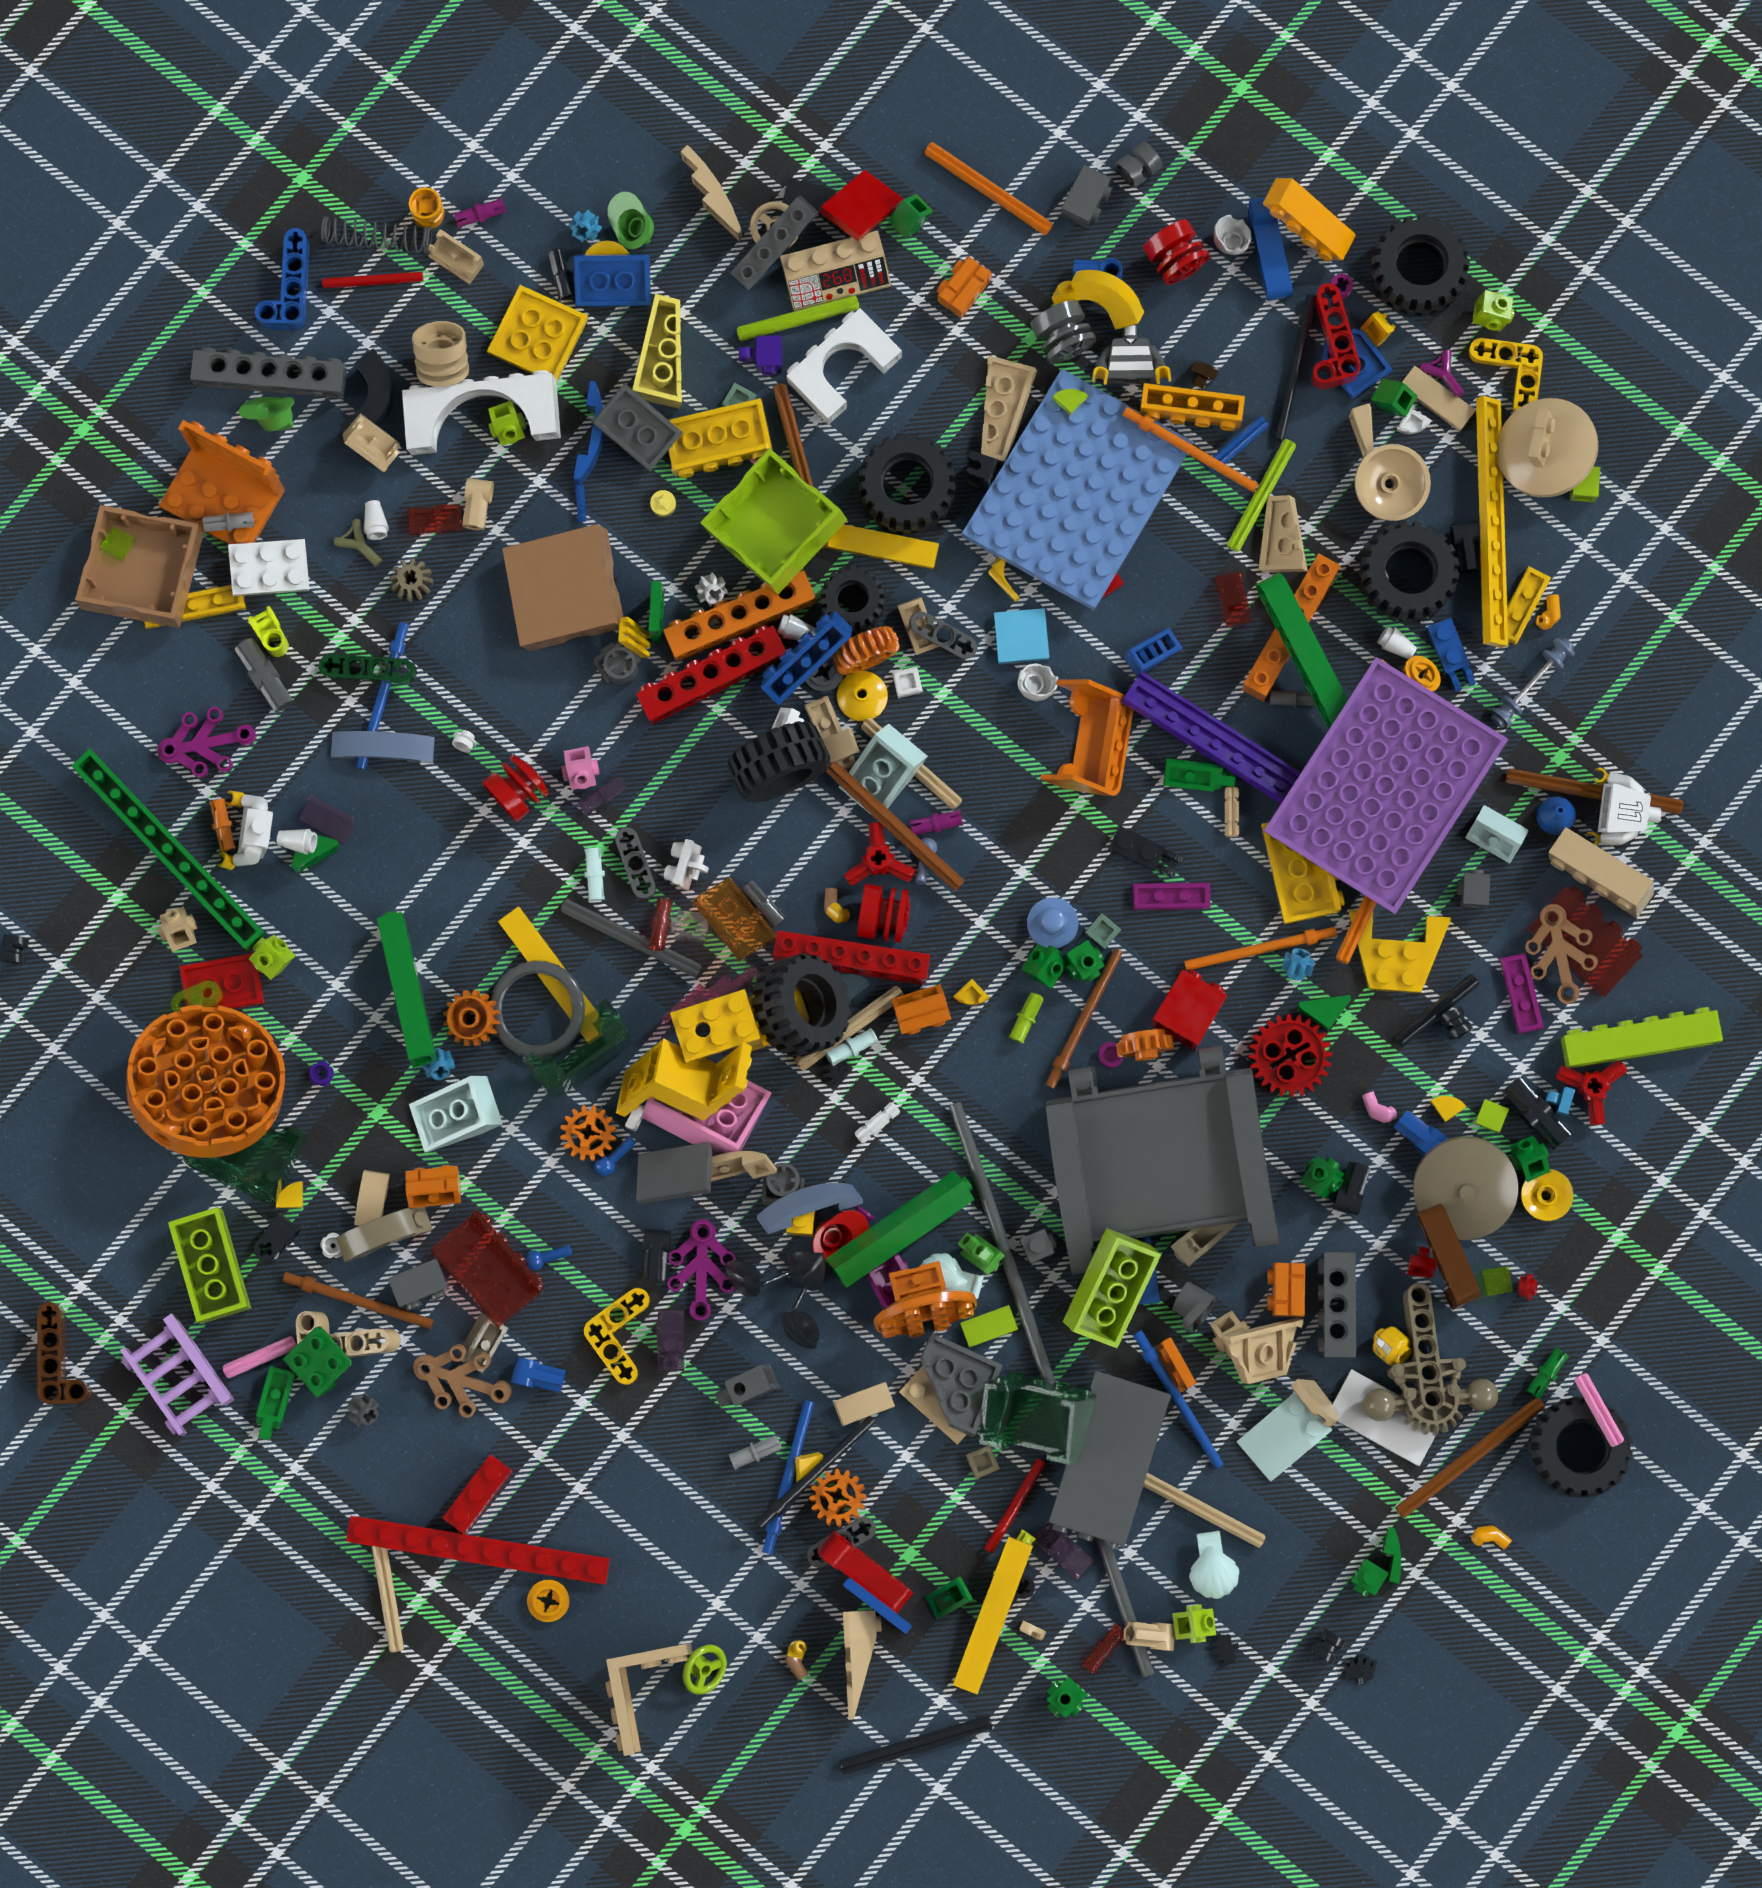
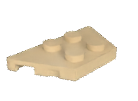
M1293 1318L1223 1335L1224 1343L1241 1382L1251 1384L1287 1375L1291 1363L1290 1359L1297 1344L1293 1342L1297 1327L1302 1328L1303 1319Z

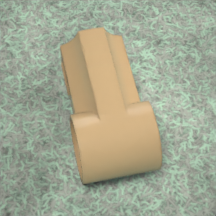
M467 478L464 495L466 504L462 523L464 528L476 531L485 529L488 504H491L493 496V481Z
M1128 1622L1127 1627L1124 1628L1123 1638L1126 1640L1127 1645L1147 1646L1150 1649L1173 1651L1175 1638L1174 1624Z

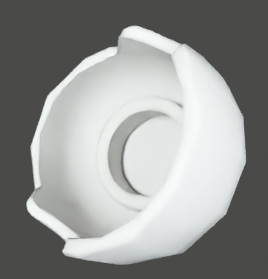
M1231 215L1220 218L1214 227V243L1221 252L1230 255L1242 254L1248 249L1252 241V235L1243 219H1233Z
M1037 663L1030 664L1019 673L1018 688L1025 698L1035 702L1044 701L1057 689L1056 682L1058 677L1054 676L1049 666H1042Z

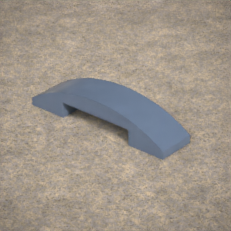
M378 731L333 732L331 758L407 760L408 762L433 763L435 737Z
M818 1184L797 1190L778 1199L759 1213L757 1219L767 1234L792 1227L791 1218L834 1204L841 1211L863 1204V1199L851 1184Z

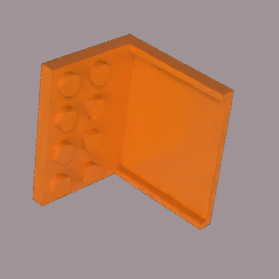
M183 420L178 430L191 450L161 500L159 508L183 521L199 523L203 532L228 545L255 543L285 491L279 476L275 473L276 470L271 467L272 463L261 456L258 459L250 456V451L238 444L235 447L227 443L228 440L218 433L214 432L211 435L205 432V427L195 421L188 423ZM228 511L230 514L253 511L254 528L232 529V532H229L228 529L217 531H204L202 520L204 516L224 515Z

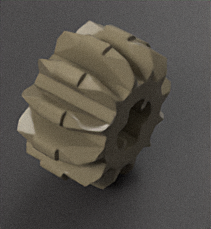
M411 558L410 565H407L404 560L400 561L402 568L394 566L393 571L397 575L390 576V581L395 583L391 586L392 591H399L397 595L399 599L407 595L408 602L413 601L414 595L417 596L418 600H422V591L426 594L430 593V589L425 585H432L434 582L433 579L429 578L432 574L431 570L424 569L425 563L423 561L419 562L416 566L414 558ZM415 576L417 581L414 584L410 582V585H408L406 579L408 577L412 579Z

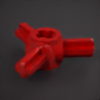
M880 822L870 823L868 825L870 846L866 848V855L861 857L863 860L861 863L844 874L845 879L851 886H854L870 874L876 876L880 873L886 876L889 873L909 882L914 875L915 869L894 859L895 855L890 853L889 846L885 845L884 826ZM878 854L881 855L882 859L884 857L886 859L882 860L881 865H876V861H871Z
M1617 1060L1602 1072L1596 1070L1592 1074L1585 1072L1583 1075L1568 1067L1561 1066L1557 1072L1556 1079L1577 1088L1576 1093L1581 1094L1583 1102L1588 1104L1590 1124L1597 1126L1605 1124L1603 1100L1607 1099L1606 1092L1611 1089L1610 1084L1627 1073V1068L1622 1061ZM1591 1081H1593L1594 1085L1599 1086L1595 1093L1587 1087L1592 1083Z

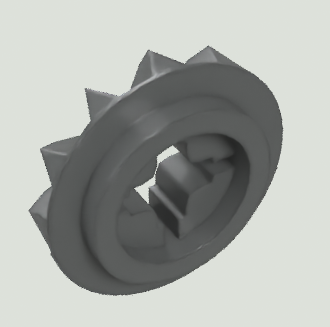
M832 656L821 665L824 669L830 668L828 671L829 680L823 676L816 677L819 669L805 680L806 684L813 690L825 693L835 689L842 681L843 675L839 674L835 668Z

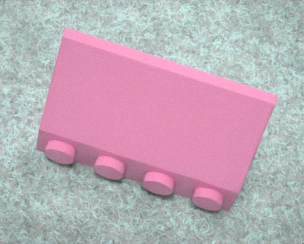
M748 1081L746 1089L742 1093L737 1094L730 1103L723 1105L716 1114H712L704 1121L651 1097L646 1101L641 1118L691 1144L709 1142L713 1145L712 1155L714 1156L727 1152L741 1151L772 1092Z

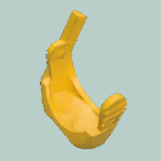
M998 557L991 564L992 568L988 571V574L1014 602H1017L1020 599L1005 579L1004 566L1006 561Z

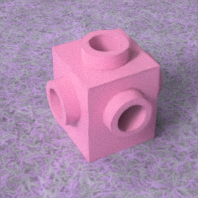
M589 746L564 751L565 765L561 766L564 781L569 780L571 790L595 786V775L600 773L597 759L592 760Z

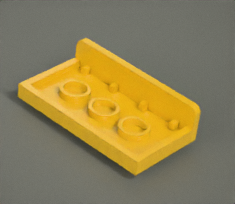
M761 398L669 420L683 432L669 449L671 469L675 477H691L694 475V472L701 470L713 472L719 469L718 466L727 464L730 467L743 464L744 460L752 458L754 461H758L769 448L772 450Z
M1269 822L1263 823L1261 827L1284 925L1339 913L1341 905H1344L1342 891H1337L1335 883L1339 879L1264 832Z

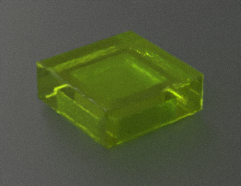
M113 526L100 548L102 551L124 561L136 539Z
M1509 1266L1482 1270L1486 1296L1513 1292Z

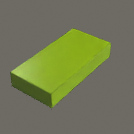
M1009 1305L960 1323L969 1348L1018 1330Z

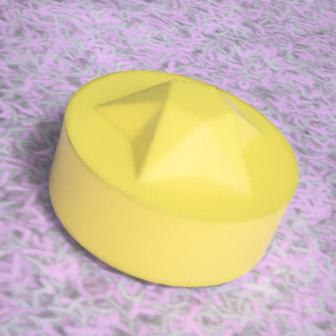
M660 490L653 494L650 501L652 511L660 517L670 516L676 509V500L673 494L666 490Z

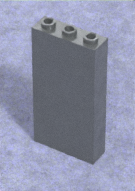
M1095 1371L1048 1523L1053 1524V1530L1067 1534L1069 1529L1078 1532V1538L1090 1542L1093 1541V1538L1103 1540V1546L1118 1550V1546H1125L1171 1394Z

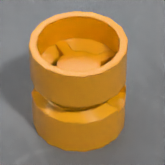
M427 187L418 188L412 193L409 198V208L415 223L423 229L425 226L432 229L439 226L445 216L439 194L432 188Z

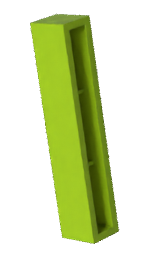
M1709 1007L1695 1009L1694 1014L1684 1016V1012L1681 1011L1668 1014L1669 1018L1659 1020L1658 1016L1643 1018L1642 1023L1633 1024V1020L1618 1022V1027L1608 1028L1607 1024L1593 1026L1592 1031L1582 1032V1028L1566 1031L1567 1035L1561 1038L1565 1065L1568 1068H1576L1719 1044L1723 1041L1717 1010L1710 1011Z

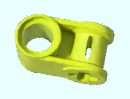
M270 605L260 614L254 617H247L257 637L260 638L263 646L271 656L280 657L286 654L289 644ZM280 638L281 643L278 647H270V642L273 639Z

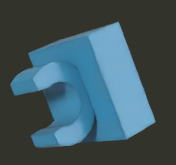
M1564 1087L1561 1093L1549 1091L1545 1101L1548 1104L1557 1106L1555 1110L1556 1115L1565 1117L1568 1115L1575 1089Z

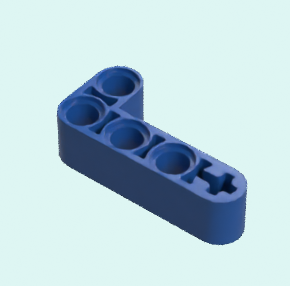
M1266 197L1249 200L1248 218L1267 301L1292 297V283L1278 219L1270 214V210L1263 205Z
M292 228L284 236L281 300L262 301L255 308V316L260 325L265 329L299 330L305 324L310 245L304 231L301 229ZM297 239H300L301 242L297 243L298 253H296L293 244L296 243ZM294 263L302 264L301 268L297 271L289 270L290 266ZM291 288H300V292L297 295L291 296L288 294ZM266 311L274 312L270 319H263V313ZM293 311L299 313L295 320L287 319L289 313Z

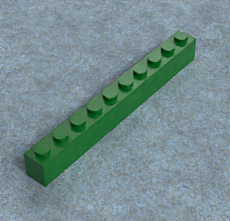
M91 749L87 750L71 765L248 953L253 951V946L261 938L265 939L268 937Z

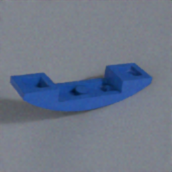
M590 381L586 407L588 412L595 413L594 418L602 410L603 403L596 382ZM594 424L588 455H577L573 478L576 485L582 484L587 479L600 455L604 432Z

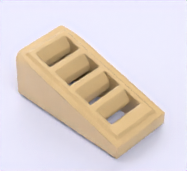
M1370 403L1353 408L1349 415L1363 458L1370 451L1374 450Z

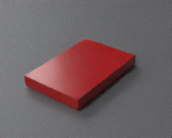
M863 170L824 203L819 213L859 242L896 210L904 198L868 171Z
M253 953L179 966L185 1005L202 1004V1007L218 1008V1006H224L231 1009H239L265 1004L260 972L255 968L254 963L249 960Z

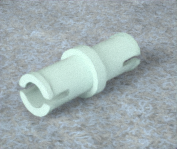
M601 848L584 849L587 872H584V875L588 880V901L604 900L603 877L605 876V871H602Z
M870 1028L852 1039L848 1037L843 1044L826 1051V1057L830 1064L835 1066L851 1056H858L860 1051L873 1044H877L878 1039Z

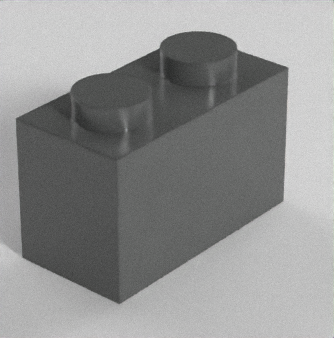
M1084 165L1061 208V216L1087 229L1091 222L1096 223L1102 211L1099 209L1103 200L1107 202L1113 190L1110 187L1111 178Z
M438 1259L431 1260L388 1278L398 1306L401 1309L406 1308L407 1311L422 1306L421 1301L431 1298V1301L446 1296L445 1291L450 1290Z

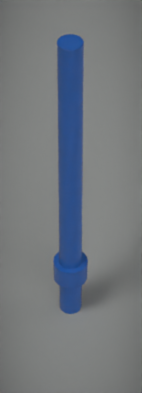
M399 623L395 639L390 643L388 650L390 651L389 658H400V655H403L406 647L404 641L409 628L408 624ZM381 682L367 731L378 730L392 683ZM358 758L356 768L365 770L369 758Z
M1142 1330L1134 1333L1133 1337L1143 1351L1141 1355L1146 1363L1151 1364L1168 1394H1171V1399L1215 1469L1219 1468L1224 1463L1160 1361L1159 1352L1155 1346H1151Z
M804 1400L777 1496L778 1500L791 1489L796 1471L795 1457L800 1456L814 1402ZM783 1514L780 1517L776 1516L766 1526L765 1531H767L762 1550L763 1553L772 1555L777 1535L781 1534L783 1527L781 1524Z

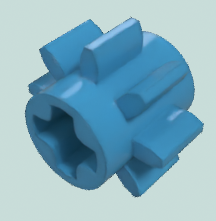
M589 210L583 214L577 211L573 216L574 219L568 225L572 228V237L575 236L582 243L588 238L590 241H594L602 229V226L598 225L599 217L590 213Z
M1296 948L1292 950L1291 954L1285 953L1282 969L1287 970L1286 975L1290 979L1300 981L1305 978V975L1311 977L1315 960L1310 959L1311 954L1308 951Z
M440 1048L435 1049L437 1062L422 1065L426 1077L432 1076L437 1081L449 1077L450 1069L455 1068L450 1051L444 1052Z

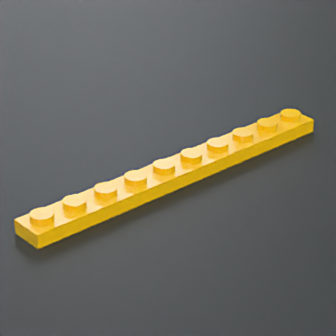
M1481 396L1476 398L1483 644L1502 648L1508 646L1503 474L1499 468L1496 456L1497 442H1499V434L1502 429L1501 401Z

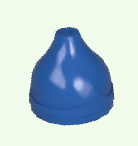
M1559 796L1550 797L1539 805L1536 813L1537 823L1544 832L1551 835H1561L1565 827L1568 829L1573 827L1576 820V811L1567 799Z

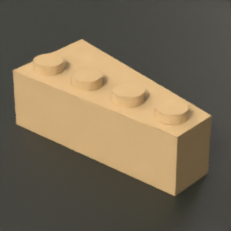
M1566 827L1549 851L1550 863L1555 868L1561 871L1566 870L1575 880L1586 884L1635 919H1638L1654 895V881Z

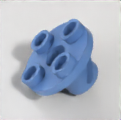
M1046 898L1037 902L1030 910L1027 918L1029 936L1036 944L1046 948L1049 945L1057 949L1065 947L1074 939L1078 930V916L1075 909L1067 901L1060 898Z

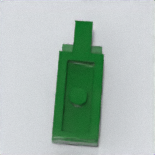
M1166 758L1163 785L1214 792V789H1221V785L1234 787L1236 775L1230 771L1223 770V767L1217 764Z
M270 1366L256 1414V1424L261 1425L258 1438L270 1441L274 1428L280 1429L296 1377L295 1372Z

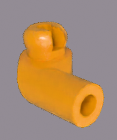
M1559 595L1546 596L1547 610L1536 618V625L1540 629H1550L1560 619Z
M1493 1525L1478 1527L1471 1535L1472 1542L1477 1546H1482L1484 1542L1493 1541L1503 1550L1512 1541V1539Z

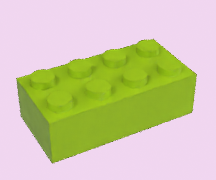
M216 1207L168 1222L196 1322L204 1324L251 1309L223 1209Z
M1106 1228L1063 1323L1075 1333L1118 1348L1161 1254L1147 1243Z

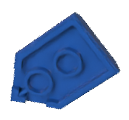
M1352 329L1351 332L1361 367L1355 381L1341 385L1352 400L1393 371L1363 330ZM1326 338L1322 361L1331 359ZM1344 341L1335 342V346L1338 349L1344 350L1348 347ZM1349 364L1342 366V370L1345 373H1353L1355 371Z

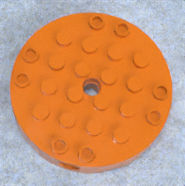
M201 1004L181 1007L179 1011L169 1015L164 1014L154 1020L136 1040L128 1061L126 1079L127 1100L139 1126L161 1146L179 1154L192 1157L212 1158L226 1156L251 1146L271 1128L282 1104L285 1066L282 1054L273 1042V1037L262 1025L246 1014L224 1006H218V1008L202 1007Z

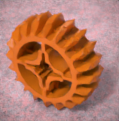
M880 626L849 638L831 655L832 662L839 674L852 675L867 670L894 656L900 647L897 635L888 626Z

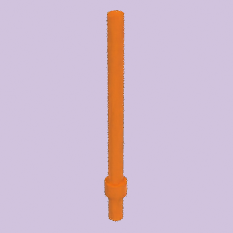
M1126 407L1122 416L1138 424L1139 429L1146 433L1149 431L1251 492L1255 491L1258 485L1255 481L1154 423V419L1148 415L1144 417L1131 408Z
M1335 926L1317 931L1315 929L1305 930L1304 934L1184 961L1185 968L1188 971L1189 969H1197L1297 945L1307 944L1309 946L1318 944L1319 940L1337 937V931Z

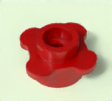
M1531 1273L1520 1277L1518 1289L1519 1296L1525 1297L1529 1301L1532 1300L1533 1295L1537 1294L1538 1282L1534 1280V1275H1531Z

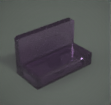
M308 794L306 799L309 802L299 820L345 845L357 824L355 819Z

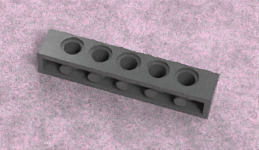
M204 347L201 348V351L193 350L190 380L194 386L344 399L347 367L345 363L336 358H327L326 361H319L311 356H302L301 359H295L287 354H277L276 357L266 356L262 352H251V355L241 354L238 350H226V353L216 352L213 348ZM219 363L225 364L223 371H213L215 365ZM244 365L250 366L248 373H238L240 367ZM267 368H275V373L272 376L267 377L263 375ZM292 370H300V375L297 378L291 379L288 377ZM317 372L326 373L324 379L320 381L314 380L313 377Z

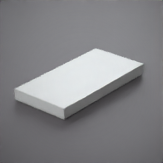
M1351 1369L1332 1404L1339 1415L1338 1422L1419 1467L1435 1438L1430 1428L1426 1435H1422L1421 1426L1414 1432L1412 1430L1413 1422L1408 1425L1404 1424V1421L1408 1418L1405 1411H1395L1392 1417L1382 1422L1370 1419L1363 1409V1400L1368 1392L1378 1388L1387 1390L1393 1396L1397 1394Z

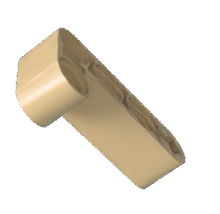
M304 1311L296 1319L297 1344L315 1327L321 1326L336 1343L337 1341L339 1342L340 1348L349 1358L391 1353L396 1351L401 1343L400 1335L394 1329H370L330 1334L328 1318L322 1312ZM312 1318L314 1319L313 1328H311L310 1321ZM360 1338H362L363 1340V1346L361 1349L359 1347ZM376 1339H385V1342L377 1344Z

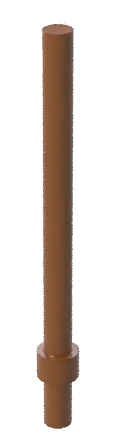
M1113 949L1060 1056H1056L1052 1064L1054 1068L1045 1084L1046 1086L1055 1089L1062 1073L1067 1071L1070 1065L1069 1059L1123 954L1121 950Z
M285 1272L283 1282L301 1287V1291L311 1294L316 1292L430 1330L434 1319L316 1282L315 1278L309 1276L304 1278Z

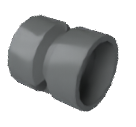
M1142 141L1132 149V155L1126 154L1115 162L1118 172L1132 188H1137L1146 181L1147 174L1153 175L1163 167V163L1156 151L1145 141Z

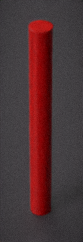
M423 271L322 278L323 289L424 282Z
M1037 1458L986 1543L984 1549L993 1554L1044 1469L1046 1463Z

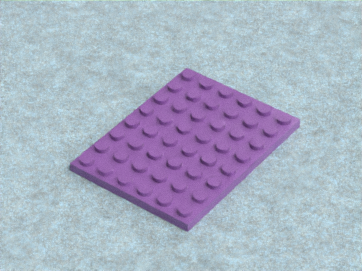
M1376 657L1264 832L1396 915L1506 745L1508 739Z

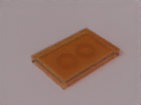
M730 877L697 896L692 901L739 962L776 938L774 931Z

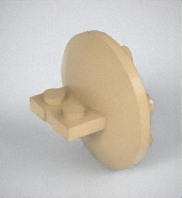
M1557 398L1535 400L1520 407L1504 423L1499 434V442H1497V462L1506 480L1520 492L1534 497L1558 496L1572 490L1588 476L1597 458L1598 436L1589 416L1577 405Z

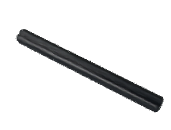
M986 1715L841 1759L839 1761L842 1773L846 1775L991 1731L992 1723L989 1716Z

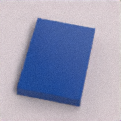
M650 254L574 255L575 307L651 306Z
M848 1578L843 1586L902 1632L907 1634L911 1629L910 1623L853 1579Z

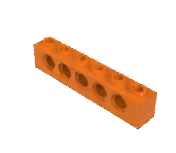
M1319 553L1294 595L1308 623L1311 621L1341 566ZM1276 628L1242 687L1244 692L1262 702L1265 701L1290 657Z
M805 571L799 572L784 588L793 592L790 599L784 600L780 598L779 594L766 583H763L760 586L761 589L753 592L746 590L738 594L735 600L730 602L728 600L720 601L709 611L699 610L692 613L690 619L683 622L675 620L667 624V628L663 632L676 663L781 619L783 614L788 616L816 604V597ZM760 599H765L770 604L766 609H758L755 606L756 602ZM737 609H742L746 612V615L742 619H735L732 613ZM719 619L723 624L719 629H711L708 626L710 621ZM689 629L699 631V635L695 639H688L685 634Z

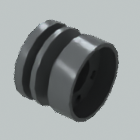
M1077 300L1057 304L1042 312L1031 321V327L1037 340H1047L1042 345V350L1047 353L1046 358L1050 364L1072 359L1086 351L1096 342L1094 333L1090 332V325L1087 323L1080 324L1085 318V314Z

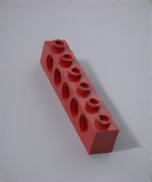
M762 626L753 632V636L747 639L744 637L738 638L731 642V647L723 651L721 648L716 649L708 654L709 658L701 662L694 660L685 665V670L679 673L672 671L664 675L662 681L656 684L651 682L642 686L639 689L640 692L636 693L650 724L653 725L780 662V657L786 649L774 626L769 628ZM755 645H759L764 649L763 653L759 656H754L749 652ZM738 657L741 662L737 667H730L727 665L728 659ZM709 668H714L718 671V674L715 678L709 679L704 676V672ZM691 679L695 682V686L691 690H685L681 687L682 682ZM662 691H670L672 693L671 699L665 702L659 700L658 696Z
M778 930L773 952V962L794 955L808 953L821 957L822 961H828L833 965L832 969L838 970L839 973L926 986L930 964V954Z

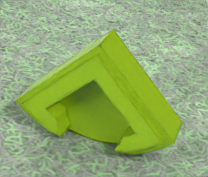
M1064 389L1052 397V400L1070 416L1088 399L1086 393L1077 389Z

